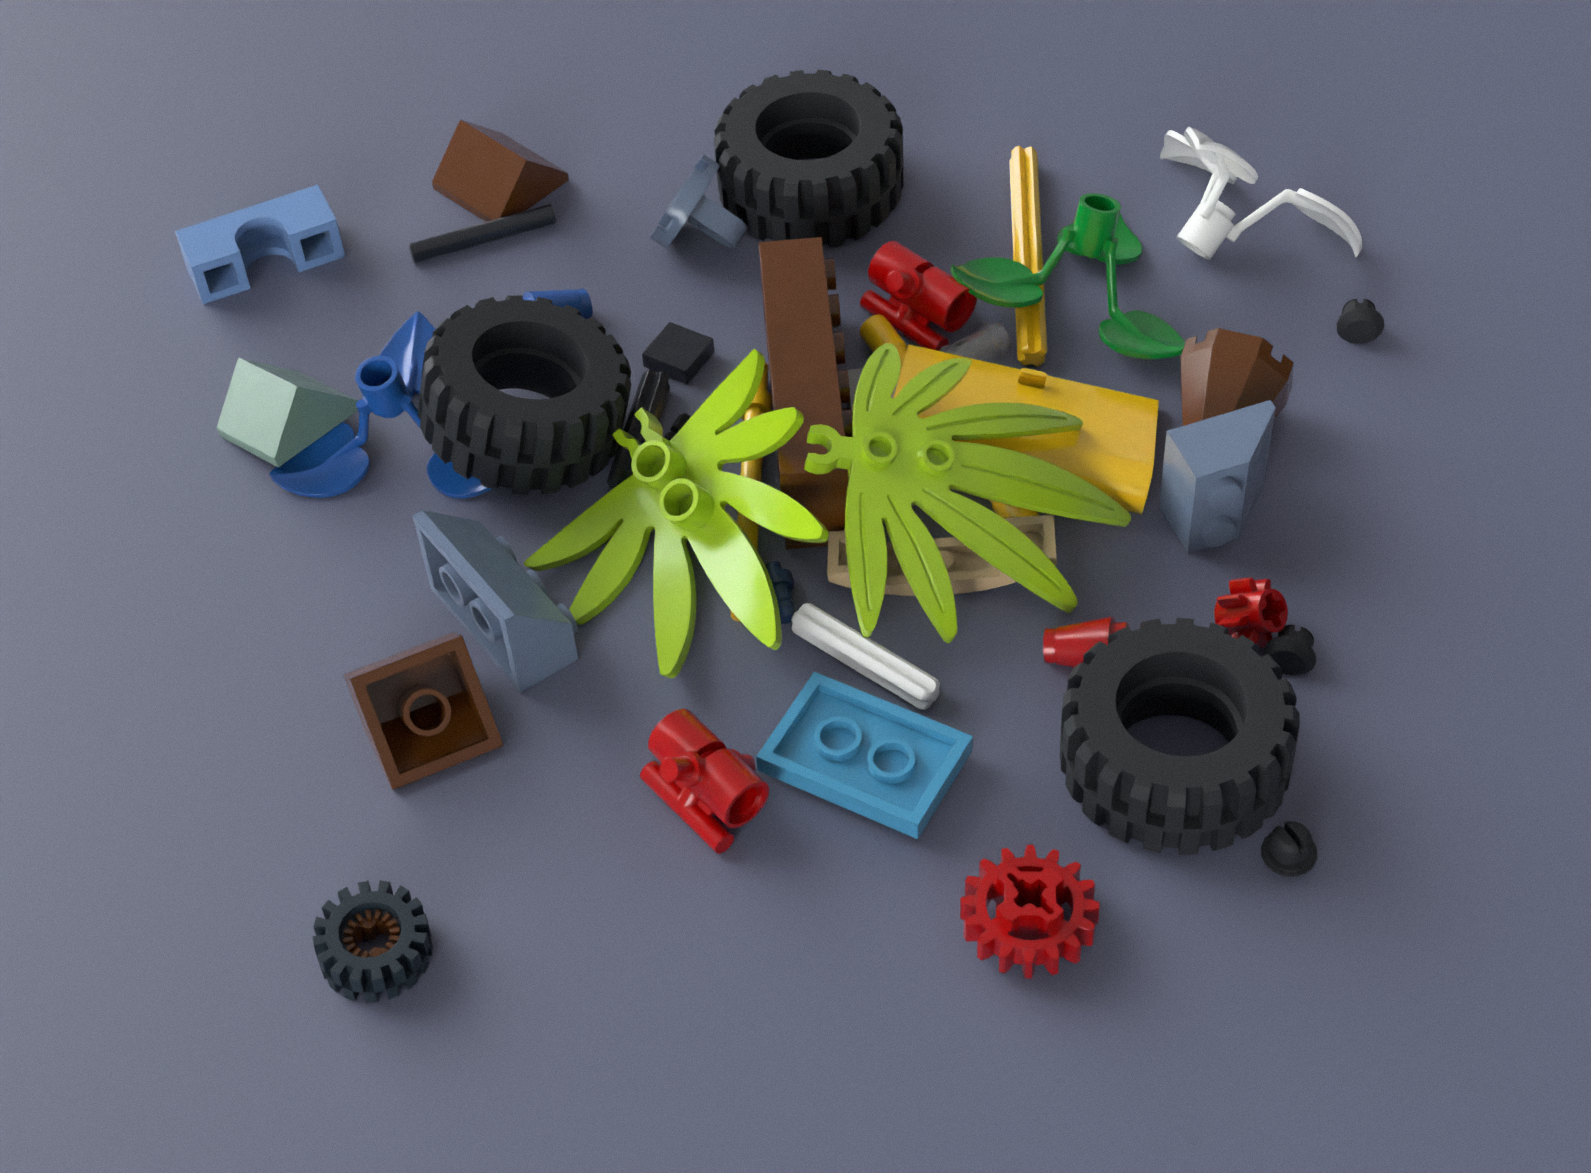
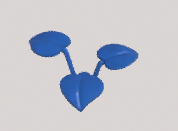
M416 311L394 333L379 356L366 359L357 368L355 380L364 397L356 402V407L359 411L358 433L355 435L353 429L348 424L340 423L280 467L276 466L269 473L275 484L291 493L305 497L324 498L342 494L356 486L370 468V459L360 446L368 440L369 414L371 412L383 418H394L402 414L403 411H406L420 428L421 419L418 417V409L415 407L412 398L414 392L420 394L424 352L427 342L432 338L433 331L436 329L421 312ZM436 453L428 460L427 475L430 482L438 492L445 496L463 499L475 497L492 490L483 487L480 483L481 480L473 476L468 480L454 471L451 461L445 464Z

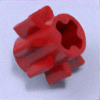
M1252 577L1228 581L1231 594L1217 597L1214 608L1215 623L1229 629V636L1239 639L1243 635L1256 643L1260 648H1265L1267 642L1273 639L1271 633L1281 631L1286 625L1288 607L1285 598L1278 590L1271 589L1270 579L1254 580Z

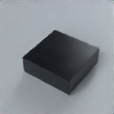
M669 322L642 353L643 367L657 373L663 371L670 378L688 384L715 352L714 340L711 337Z

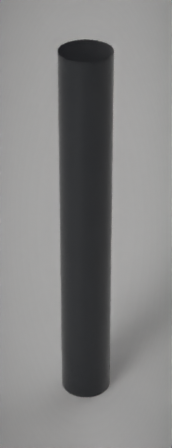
M549 204L408 244L413 263L555 224L556 218L552 205Z

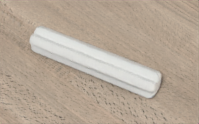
M805 603L793 614L791 619L793 633L915 707L926 710L938 698L940 693V682L938 679L873 640L864 638L861 633L813 604Z

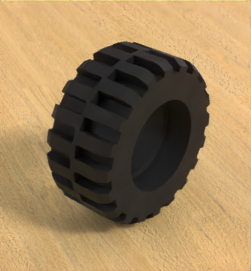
M803 70L790 71L789 76L781 78L776 74L764 78L762 85L755 86L752 84L744 89L739 95V99L734 97L717 121L714 130V149L716 163L720 165L717 170L720 201L723 208L734 214L748 226V233L761 241H764L766 238L772 239V241L822 237V244H829L830 248L843 245L847 238L853 237L857 240L867 235L871 225L877 228L890 215V212L897 206L901 198V189L904 187L903 126L901 118L896 113V108L885 95L881 96L878 89L867 82L863 85L859 84V81L854 76L844 73L841 77L834 76L828 70H817L816 74H804ZM808 157H819V158H822V159H816V160H796V159L808 158Z
M508 295L503 301H495L494 297L482 299L475 304V308L466 305L454 312L450 319L447 318L441 322L433 331L432 338L427 342L424 352L418 403V417L421 419L420 428L424 438L430 445L432 444V450L445 464L451 461L456 473L468 480L472 476L481 480L480 483L483 487L496 491L498 486L511 488L512 494L527 495L529 490H541L542 494L556 493L561 489L562 485L573 488L587 481L589 475L593 477L608 465L609 459L616 454L619 443H617L612 434L619 428L623 430L632 386L629 361L613 335H605L606 330L602 324L592 317L588 320L581 317L580 310L567 304L562 308L552 305V300L537 297V301L523 300V295ZM500 390H529L545 395L550 399L520 398Z
M1176 618L1175 624H1161L1160 619L1143 621L1140 623V629L1131 631L1129 626L1110 634L1108 645L1100 641L1089 649L1083 656V663L1081 662L1073 668L1067 680V692L1063 694L1059 753L1061 771L1066 775L1065 785L1073 800L1078 803L1083 802L1082 812L1094 824L1100 826L1104 822L1110 825L1109 834L1127 844L1132 838L1143 842L1144 850L1161 853L1162 847L1178 848V855L1198 854L1199 847L1210 845L1212 851L1231 846L1234 843L1235 834L1238 833L1243 839L1261 829L1263 819L1274 816L1282 804L1284 792L1288 790L1300 729V713L1295 708L1297 697L1292 684L1286 678L1282 679L1283 670L1270 655L1267 654L1263 657L1258 655L1260 647L1243 635L1239 639L1229 636V629L1215 623H1210L1209 628L1193 625L1194 619ZM1181 715L1195 718L1210 725L1220 732L1229 743L1218 750L1203 755L1174 756L1155 751L1143 745L1131 736L1126 729L1141 720L1153 716Z

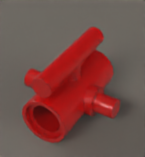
M895 240L887 242L875 253L868 268L869 281L890 294L889 301L873 290H868L861 297L860 307L872 315L885 316L895 330L921 347L945 352L949 341L928 327L930 322L932 321L949 333L957 331L963 327L973 314L977 297L970 294V288L957 282L953 276L938 267H934L932 263Z
M678 709L666 715L651 732L648 740V749L661 764L657 761L647 763L640 772V778L717 854H721L733 844L734 836L713 814L729 828L743 826L751 821L765 805L769 796V786L754 772L755 761L752 756L740 754L735 749H726L727 747L724 742L690 710Z

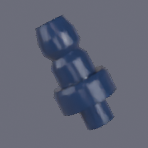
M772 561L767 563L765 567L776 594L781 624H787L792 622L791 619L795 613L794 603L791 601L794 580L790 570L783 569L780 562Z

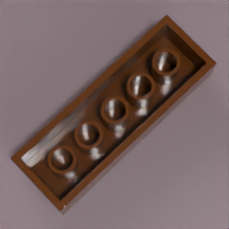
M822 237L758 242L773 411L795 407L802 412L804 417L803 424L796 434L786 444L777 449L780 491L807 508L820 520L828 532L845 530L848 470L835 468L826 474H813L804 469L808 453L821 455L828 453L827 449L822 445L807 443L810 426L817 424L827 425L834 428L840 436L853 437V410L841 407V403L850 402L848 370H837L836 365L846 363L843 331H832V328L841 326L839 295H828V290H836L834 258L824 259ZM785 537L786 550L828 546V540L824 543H808Z

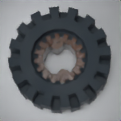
M380 880L378 891H371L369 881L358 882L359 894L352 896L348 888L345 887L337 892L340 905L337 906L328 899L322 906L324 918L316 917L313 926L316 936H312L314 949L323 977L328 979L329 986L336 993L343 988L345 997L356 1001L361 992L364 993L366 1003L378 1002L377 992L386 990L388 998L392 999L399 996L398 985L404 983L410 989L417 983L415 973L419 971L425 974L429 966L427 955H432L433 945L427 916L424 914L423 906L419 899L416 897L411 900L410 891L401 885L393 895L391 882ZM379 934L389 937L390 942L385 944V949L383 947H374L369 953L368 951L362 953L361 949L357 948L364 938L373 941Z

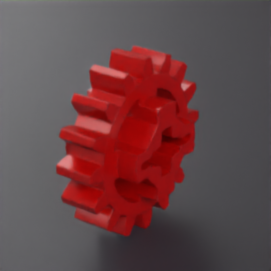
M1027 845L1024 857L1015 858L1014 854L1007 847L1001 849L1000 864L996 865L992 861L983 858L979 862V877L967 876L965 879V896L960 897V919L964 920V939L966 942L977 941V957L981 961L990 958L994 954L999 957V972L1003 974L1015 963L1022 965L1025 978L1032 979L1035 965L1044 964L1046 970L1052 976L1056 975L1059 969V958L1064 957L1067 961L1077 964L1081 957V945H1093L1095 926L1098 924L1099 902L1094 901L1095 883L1093 880L1080 881L1081 864L1077 861L1065 867L1060 866L1059 851L1056 849L1049 852L1046 858L1043 859L1036 856L1034 845ZM991 900L996 902V917L992 920L987 911ZM1066 902L1072 913L1068 922L1063 919L1064 909L1062 905Z

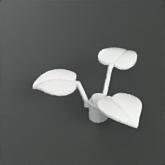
M1188 127L1184 132L1185 136L1169 130L1164 136V146L1160 159L1190 164L1212 173L1201 203L1177 236V239L1184 246L1197 255L1210 260L1225 238L1235 242L1241 232L1282 203H1292L1305 215L1336 232L1351 246L1355 257L1361 252L1362 238L1353 220L1337 206L1301 188L1297 192L1285 189L1234 226L1231 220L1234 218L1235 213L1228 206L1218 201L1226 183L1234 184L1237 177L1247 183L1255 184L1258 179L1255 169L1236 152L1220 143L1214 142L1210 137L1194 128Z

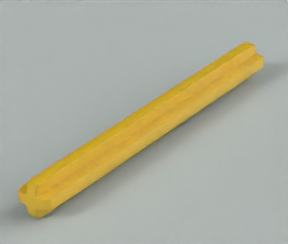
M1019 145L1011 151L1012 158L1010 159L1013 260L1025 265L1031 270L1032 274H1035L1043 268L1038 154L1031 146L1024 149ZM1044 284L1038 285L1043 291V297L1039 303L1015 308L1017 359L1024 366L1033 364L1038 367L1045 362L1047 334Z

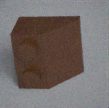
M452 632L343 674L363 728L392 790L504 746L462 635Z

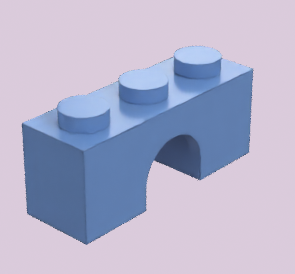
M318 185L175 231L186 268L203 304L251 289L246 273L247 268L252 262L263 256H286L293 261L298 273L345 257L336 218Z

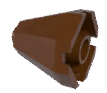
M1216 328L1208 331L1205 340L1197 343V335L1188 338L1181 354L1182 426L1269 400L1276 407L1275 419L1287 404L1292 389L1294 362L1284 354L1281 363L1271 356L1273 345L1263 337Z

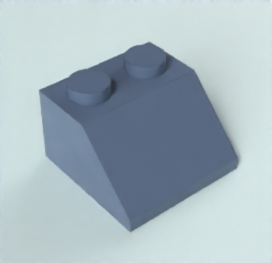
M1271 400L1166 432L1159 508L1187 554L1208 547H1219L1228 541L1239 538L1265 483L1276 408Z

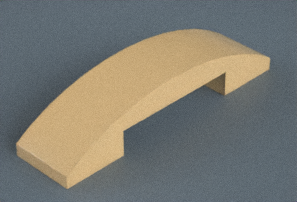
M1054 515L1004 518L1038 546L1055 566L1057 565ZM845 530L829 531L828 580L831 583L851 588ZM933 538L945 563L953 594L988 590L1016 582L957 538ZM886 541L887 578L884 594L915 596L900 566L892 543Z

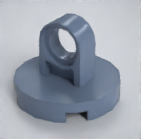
M702 154L694 166V171L689 178L685 179L658 222L666 230L658 225L650 235V239L666 249L686 221L731 249L737 247L748 229V226L742 220L703 195L720 165Z

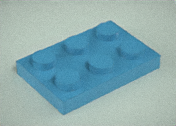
M813 672L757 754V771L919 839L972 753L973 736Z

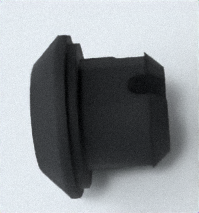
M1358 299L1348 301L1344 305L1342 315L1336 324L1337 333L1342 339L1358 344L1375 340L1382 334L1385 327L1384 318L1380 312L1376 311L1374 303L1367 299H1363V303H1359Z
M1285 625L1278 632V637L1269 640L1264 648V656L1270 655L1281 667L1284 674H1305L1311 671L1317 662L1316 653L1312 649L1314 637L1304 627H1301L1300 631H1295V625Z
M1288 821L1284 822V827L1277 826L1273 829V832L1265 837L1261 845V857L1265 865L1273 872L1282 876L1297 877L1306 874L1314 867L1317 861V848L1312 840L1311 833L1304 825Z

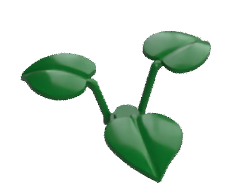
M1088 193L1080 197L1074 223L1065 226L1059 231L1057 237L1058 245L1042 270L1038 273L1032 274L1031 270L1025 265L1001 257L975 259L960 266L951 264L950 270L957 282L970 288L969 293L996 306L1020 308L1034 305L1042 300L1043 291L1038 285H1042L1047 281L1065 250L1075 255L1087 256L1090 259L1096 258L1106 263L1108 313L1112 319L1102 321L1098 333L1101 340L1108 347L1129 357L1162 359L1181 355L1185 345V341L1174 328L1159 317L1139 310L1124 314L1119 309L1116 265L1138 260L1141 257L1142 246L1138 238L1125 224L1120 213V203L1107 195Z

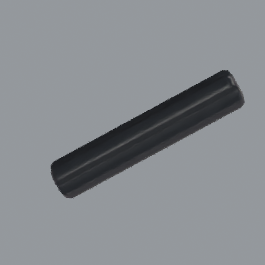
M647 370L642 374L624 427L625 432L632 435L642 444L646 440L640 433L641 422L634 414L642 407L653 414L660 422L670 391L669 376L663 371L656 373L652 370ZM620 444L618 445L607 478L608 492L633 475L630 452Z

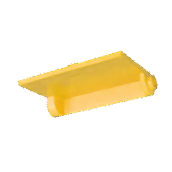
M908 344L893 399L896 398L912 378L926 368L945 360L967 357ZM968 358L972 363L961 382L943 399L918 415V417L924 419L944 411L976 404L1022 403L1043 406L1076 416L1083 421L1079 431L1010 438L953 441L990 445L1039 458L1089 482L1115 500L1128 512L1142 514L1154 467L1159 400L1048 376L1045 372L1033 369H1017Z

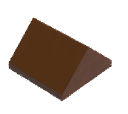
M460 119L434 175L432 185L434 190L483 221L488 222L528 210L569 181V177L566 171L505 134Z

